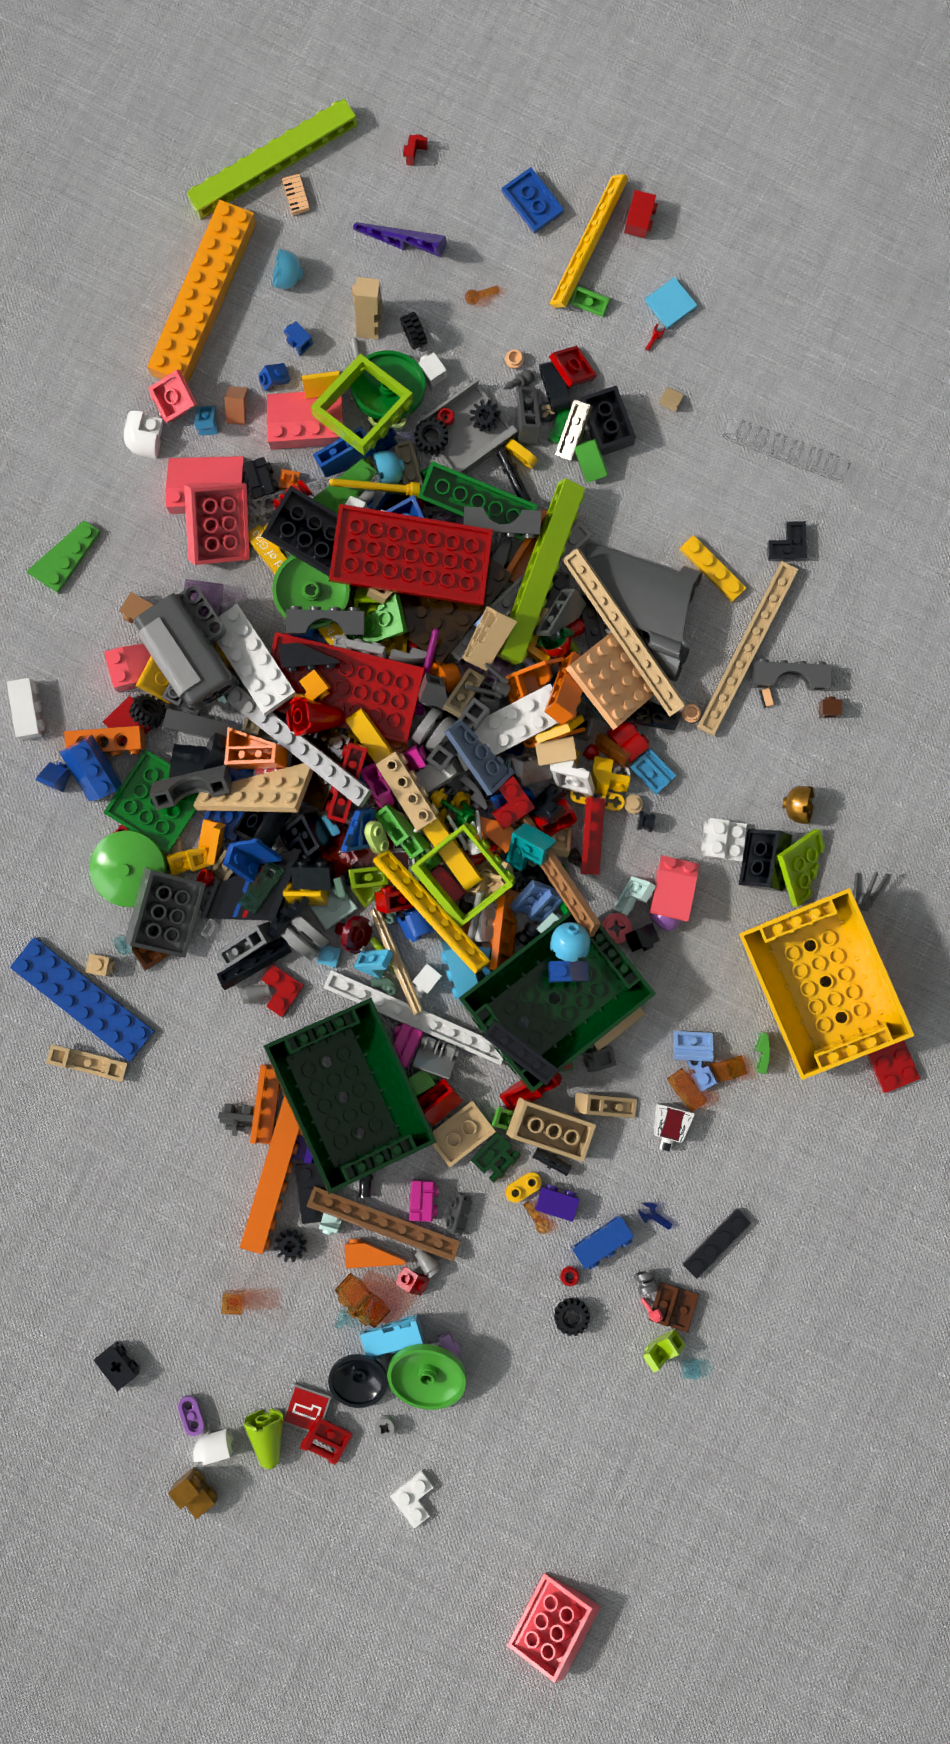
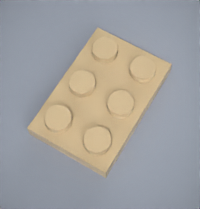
M472 1100L432 1131L437 1141L432 1145L447 1165L451 1167L496 1131Z

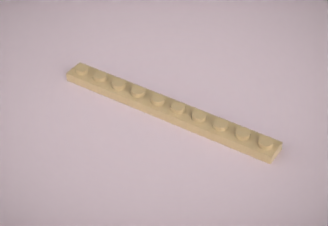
M579 548L573 550L562 561L669 717L684 708L686 703Z
M783 561L780 562L696 727L697 729L711 736L715 735L798 571L797 568Z

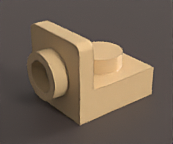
M89 954L85 973L110 977V974L115 969L114 958Z

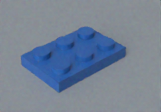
M532 167L501 188V192L534 234L564 213L563 207Z

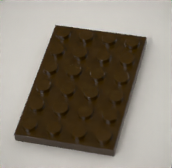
M489 557L483 606L400 593L408 631L401 635L419 649L427 652L432 630L435 628L439 629L440 634L433 659L442 665L484 613L486 607L491 604L511 579L512 573Z

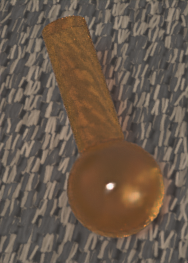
M496 285L480 291L470 289L465 293V301L470 305H474L481 298L499 293V288Z
M530 1201L524 1203V1208L535 1222L536 1231L539 1234L548 1233L550 1230L549 1221L540 1217Z

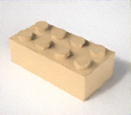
M519 1097L506 1134L512 1139L584 1162L596 1124Z

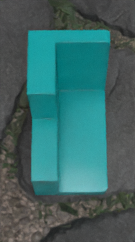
M524 823L512 832L506 862L520 871L526 868L528 859L541 866L546 861L548 850L556 844V839Z

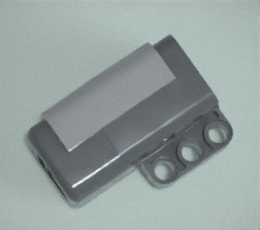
M191 586L179 594L172 593L133 620L139 630V638L178 697L195 710L204 709L237 686V679L213 645V643L225 635L226 627L199 588ZM199 593L198 599L191 601V595ZM209 609V615L202 617V610ZM219 624L220 630L217 633H212V627Z

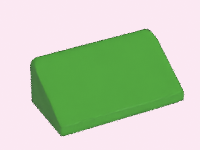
M576 285L569 304L604 317L611 297Z
M596 439L575 446L574 450L587 483L609 475Z

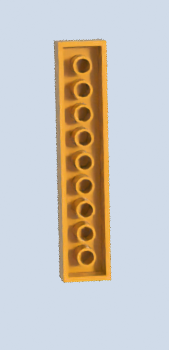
M219 199L147 368L151 376L163 379L175 370H180L187 384L189 383L257 222L253 212Z

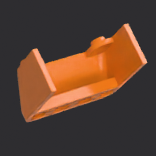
M564 657L545 660L507 675L506 678L509 679L508 684L511 685L508 693L510 704L549 683L552 680L550 666L565 661ZM585 727L575 729L546 741L566 738L586 730ZM536 735L523 741V745L527 748L536 747L535 743H538L535 738Z

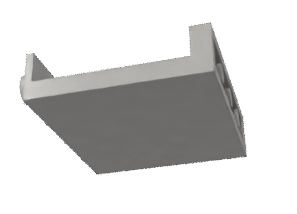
M475 379L473 382L468 381L463 386V389L450 394L448 400L436 404L431 412L422 414L417 421L418 425H420L421 420L426 421L425 418L428 417L429 420H432V417H434L437 421V414L443 408H448L454 412V423L446 427L448 429V444L437 455L446 467L464 475L505 447L510 439L514 440L517 438L516 428L513 425L510 426L501 414L496 416L501 419V422L495 421L497 428L495 429L493 426H490L491 432H487L486 427L483 432L479 431V427L476 429L473 427L475 422H471L470 418L475 415H472L470 410L476 411L474 404L476 403L478 406H481L480 400L483 399L485 405L490 400L479 386L478 379ZM484 412V416L481 417H483L484 420H487V416L490 415L487 412ZM429 430L424 435V438L430 443L437 441L439 437L438 433L434 430Z

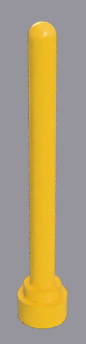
M334 478L329 480V484L335 487L406 493L409 497L415 495L416 498H418L420 492L418 482L398 485Z

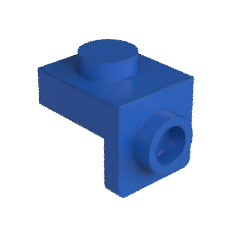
M285 363L265 365L259 373V381L264 391H269L274 385L288 384L291 381Z

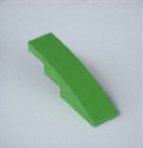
M389 804L374 814L395 846L400 844L411 860L416 858L418 861L433 849L420 833L414 832L415 828ZM436 853L423 865L430 871L441 863L442 860Z

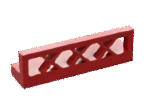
M586 797L580 874L599 875L605 798Z

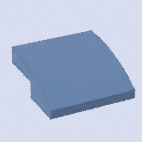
M532 880L510 906L512 911L527 913L530 920L543 922L563 900L553 887Z

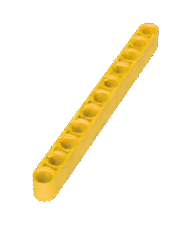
M362 708L346 719L347 724L361 744L368 746L367 752L376 764L394 753ZM441 818L422 829L434 847L451 834ZM456 839L452 840L438 852L466 891L483 880L481 874Z

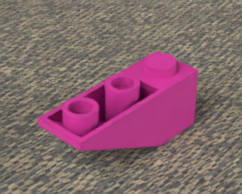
M416 743L401 752L409 762L407 766L410 771L426 766L428 755L423 746L419 747Z

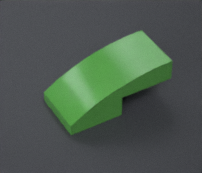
M760 1032L754 1051L761 1053L755 1072L766 1075L770 1046L768 1035Z

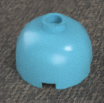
M279 249L275 260L277 261L276 268L274 267L273 287L289 289L296 285L298 279H302L303 268L300 267V261L294 253Z
M385 450L373 453L381 483L399 484L402 479V471L405 470L403 460H399L392 451Z
M573 922L563 923L553 932L550 949L551 951L553 949L556 953L555 956L559 959L575 962L578 961V958H585L588 955L590 936L586 928L580 924Z

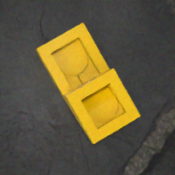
M205 847L165 856L170 873L175 875L188 870L193 872L211 866L207 864L208 854Z

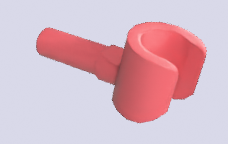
M643 1297L641 1302L649 1312V1318L654 1322L663 1320L661 1311L659 1309L653 1311L650 1304Z

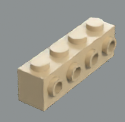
M394 752L378 762L376 766L415 829L419 831L439 819L438 813L440 812L434 803L431 804L428 800L429 794L427 790L418 784L417 780L419 778L415 771H410L407 764L409 762L405 755Z

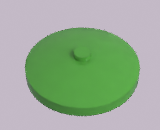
M292 555L278 568L273 579L272 593L278 611L286 619V609H290V606H302V610H310L312 606L321 607V610H329V607H340L341 611H344L348 604L350 588L346 584L329 582L327 575ZM320 620L312 624L309 629L323 628L333 622Z
M122 830L106 836L95 847L90 860V875L96 890L107 901L122 907H134L144 868L148 867L167 872V864L162 849L151 837L139 831Z
M416 1344L401 1349L392 1357L388 1367L387 1380L392 1392L403 1402L420 1409L436 1410L451 1406L462 1397L466 1387L467 1374L462 1362L450 1351L435 1345Z

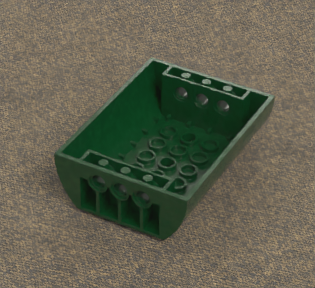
M570 911L459 997L460 1003L483 1034L496 1021L559 1069L556 1074L656 995L651 986L602 925L599 926L595 935L590 937L588 955L585 958H578V961H588L589 981L549 983L548 963L550 961H564L555 956L556 953L553 949L551 951V937L559 925L567 922L577 923ZM551 993L559 995V1002L557 1004H552L549 1001ZM521 1017L528 1018L529 1026L527 1028L519 1026L518 1021ZM492 1044L528 1090L533 1093L543 1085L541 1081Z
M372 998L263 1046L328 1194L437 1142ZM324 1056L332 1059L330 1067H325L322 1064ZM340 1092L347 1093V1102L342 1103L338 1100ZM357 1127L362 1128L364 1131V1136L361 1139L356 1138L354 1135V1130Z

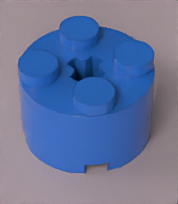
M415 907L404 911L405 915L403 917H400V915L396 917L406 939H411L412 942L421 939L422 935L427 932L429 934L436 932Z

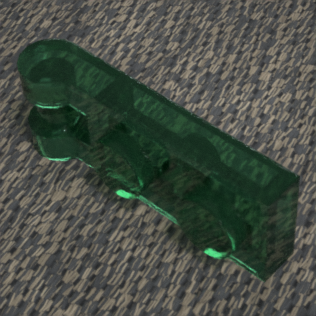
M274 862L266 863L238 904L255 915L278 880L283 876L285 869L282 867L278 868L274 865ZM269 871L274 874L272 879L266 876Z

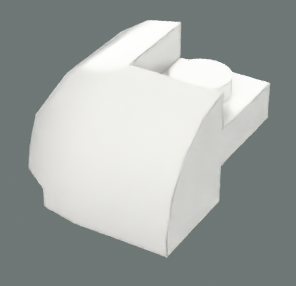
M141 411L128 412L124 428V441L132 453L157 459L161 444L160 435L164 423L163 418L144 415Z
M227 1429L214 1433H211V1430L203 1433L193 1450L194 1465L199 1464L198 1462L200 1461L203 1462V1465L230 1458L233 1453L231 1443L234 1440L232 1432L228 1433Z

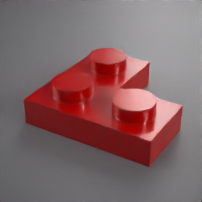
M511 776L498 788L507 800V803L492 812V814L504 830L535 809L514 776Z
M271 964L261 979L277 990L266 1007L283 1017L304 985L274 964Z

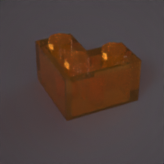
M349 1273L335 1289L339 1296L338 1301L343 1306H347V1313L354 1319L357 1317L365 1326L369 1324L376 1328L391 1311L380 1297L372 1293L364 1282L352 1273Z

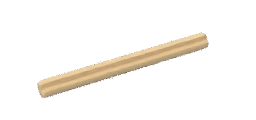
M376 908L372 909L370 914L385 949H389L393 953L390 961L413 1015L423 1012L422 1005L382 912L377 911Z

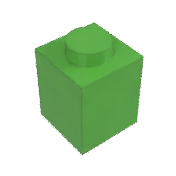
M421 1070L409 1077L408 1080L417 1096L435 1086L437 1077L435 1074Z

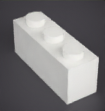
M30 678L8 681L7 688L15 737L19 740L43 737L42 731L45 730V726L39 712H42L40 701H37L36 694L39 693L37 683H34Z

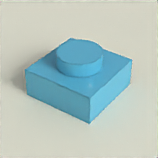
M325 945L320 950L317 963L336 968L341 949Z

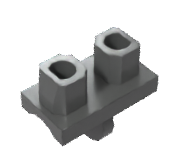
M225 1103L222 1112L218 1114V1119H220V1123L226 1124L225 1130H232V1136H237L238 1131L245 1132L246 1126H252L253 1106L244 1105L242 1106L241 1114H234L235 1105Z

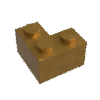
M193 1467L174 1483L168 1495L180 1510L186 1506L197 1520L215 1505L218 1498L215 1489L212 1486H208L204 1481L205 1477L202 1472Z

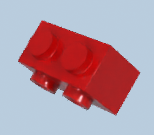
M634 190L625 225V234L646 238L647 231L651 232L654 220H650L651 215L656 214L658 203H655V194Z
M385 886L381 888V891L374 892L376 909L379 912L389 914L414 907L396 887Z
M442 1079L420 1097L418 1102L426 1119L434 1126L462 1103L463 1100L445 1079Z

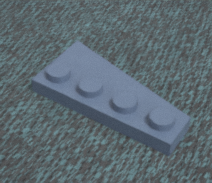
M456 721L444 732L487 795H492L515 773L512 768H508L504 764V761L499 756L496 757L490 751L491 748L486 743L480 742L478 736L463 721Z

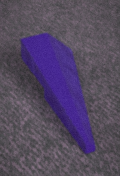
M359 222L353 225V230L402 250L408 244L441 258L447 245L446 236Z

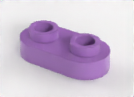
M186 1395L179 1401L178 1411L186 1433L190 1436H197L204 1430L205 1420L197 1398L192 1395ZM186 1403H192V1408H188ZM197 1421L199 1426L194 1427L192 1422Z

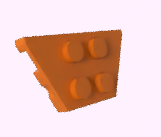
M499 896L497 899L496 916L493 920L494 933L490 942L492 949L490 970H495L514 955L517 919L513 915L511 906H506V896Z

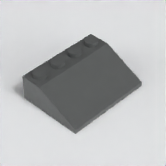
M145 867L124 942L130 946L186 958L206 883Z

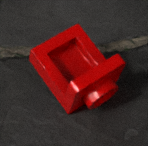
M409 134L408 145H404L403 149L406 165L414 166L417 149L428 150L427 137L420 134Z
M403 1267L396 1284L408 1293L421 1296L427 1289L430 1279L424 1276V1274L414 1272L408 1267Z

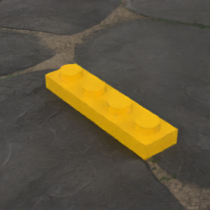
M694 535L680 547L679 550L731 602L746 590V587Z

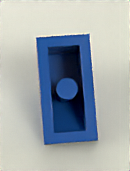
M59 761L56 764L49 762L35 780L63 792L71 771L67 769V765Z
M550 961L548 963L549 983L589 981L588 961Z

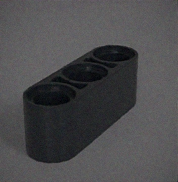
M552 361L539 364L541 379L551 411L556 412L571 408L565 381Z

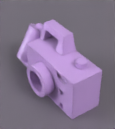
M450 1332L440 1335L439 1341L442 1348L450 1351L460 1360L459 1353L461 1348L458 1341L454 1342Z

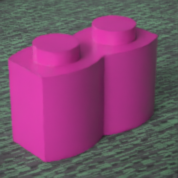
M373 763L361 770L362 777L368 788L373 791L372 795L378 806L383 808L387 804L390 806L394 804L395 796L376 764Z

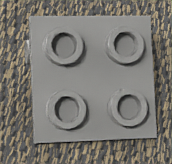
M429 1036L427 1038L423 1037L412 1066L449 1079L459 1049L456 1048L457 1046L449 1044L444 1047L446 1042L441 1046L439 1045L440 1040L435 1044V1039Z

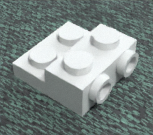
M573 760L550 765V771L557 786L593 796L595 787L588 770L584 768L577 769Z
M709 818L708 822L704 823L703 833H706V839L702 841L701 852H704L703 857L742 862L747 824Z

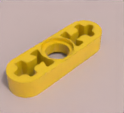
M595 789L594 794H595V793L600 794V795L602 796V798H605V801H606V795H604V794L598 792V791ZM570 791L572 802L585 805L586 797H580L577 800L576 796L573 795L574 791ZM607 792L608 800L618 798V802H621V805H617L615 808L613 803L607 802L605 810L620 811L625 804L623 796Z

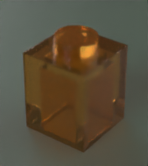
M226 1290L222 1296L221 1314L242 1315L245 1311L246 1291Z

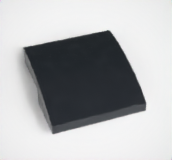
M174 744L169 778L201 771L206 746Z

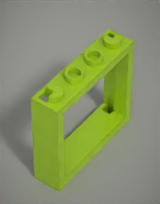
M360 353L311 405L313 417L361 454L365 455L371 448L374 449L376 442L380 438L386 436L393 424L395 425L399 422L401 415L405 411L410 410V405L413 403V394ZM365 370L401 398L367 435L361 439L326 411Z
M467 821L410 867L459 927H462L516 882L514 874L509 869L506 870L503 867L501 858L490 851L488 842L485 839L481 840L477 835L478 831L471 823L468 824ZM463 831L506 882L465 915L423 865Z

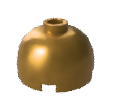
M795 787L788 793V797H784L783 809H786V814L790 820L800 824L810 823L814 808L812 804V798H814L813 787Z

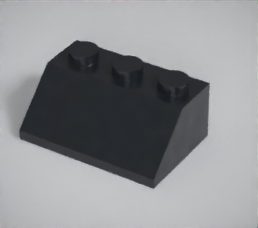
M748 829L739 885L783 892L785 881L777 855L791 846L793 835L779 830Z

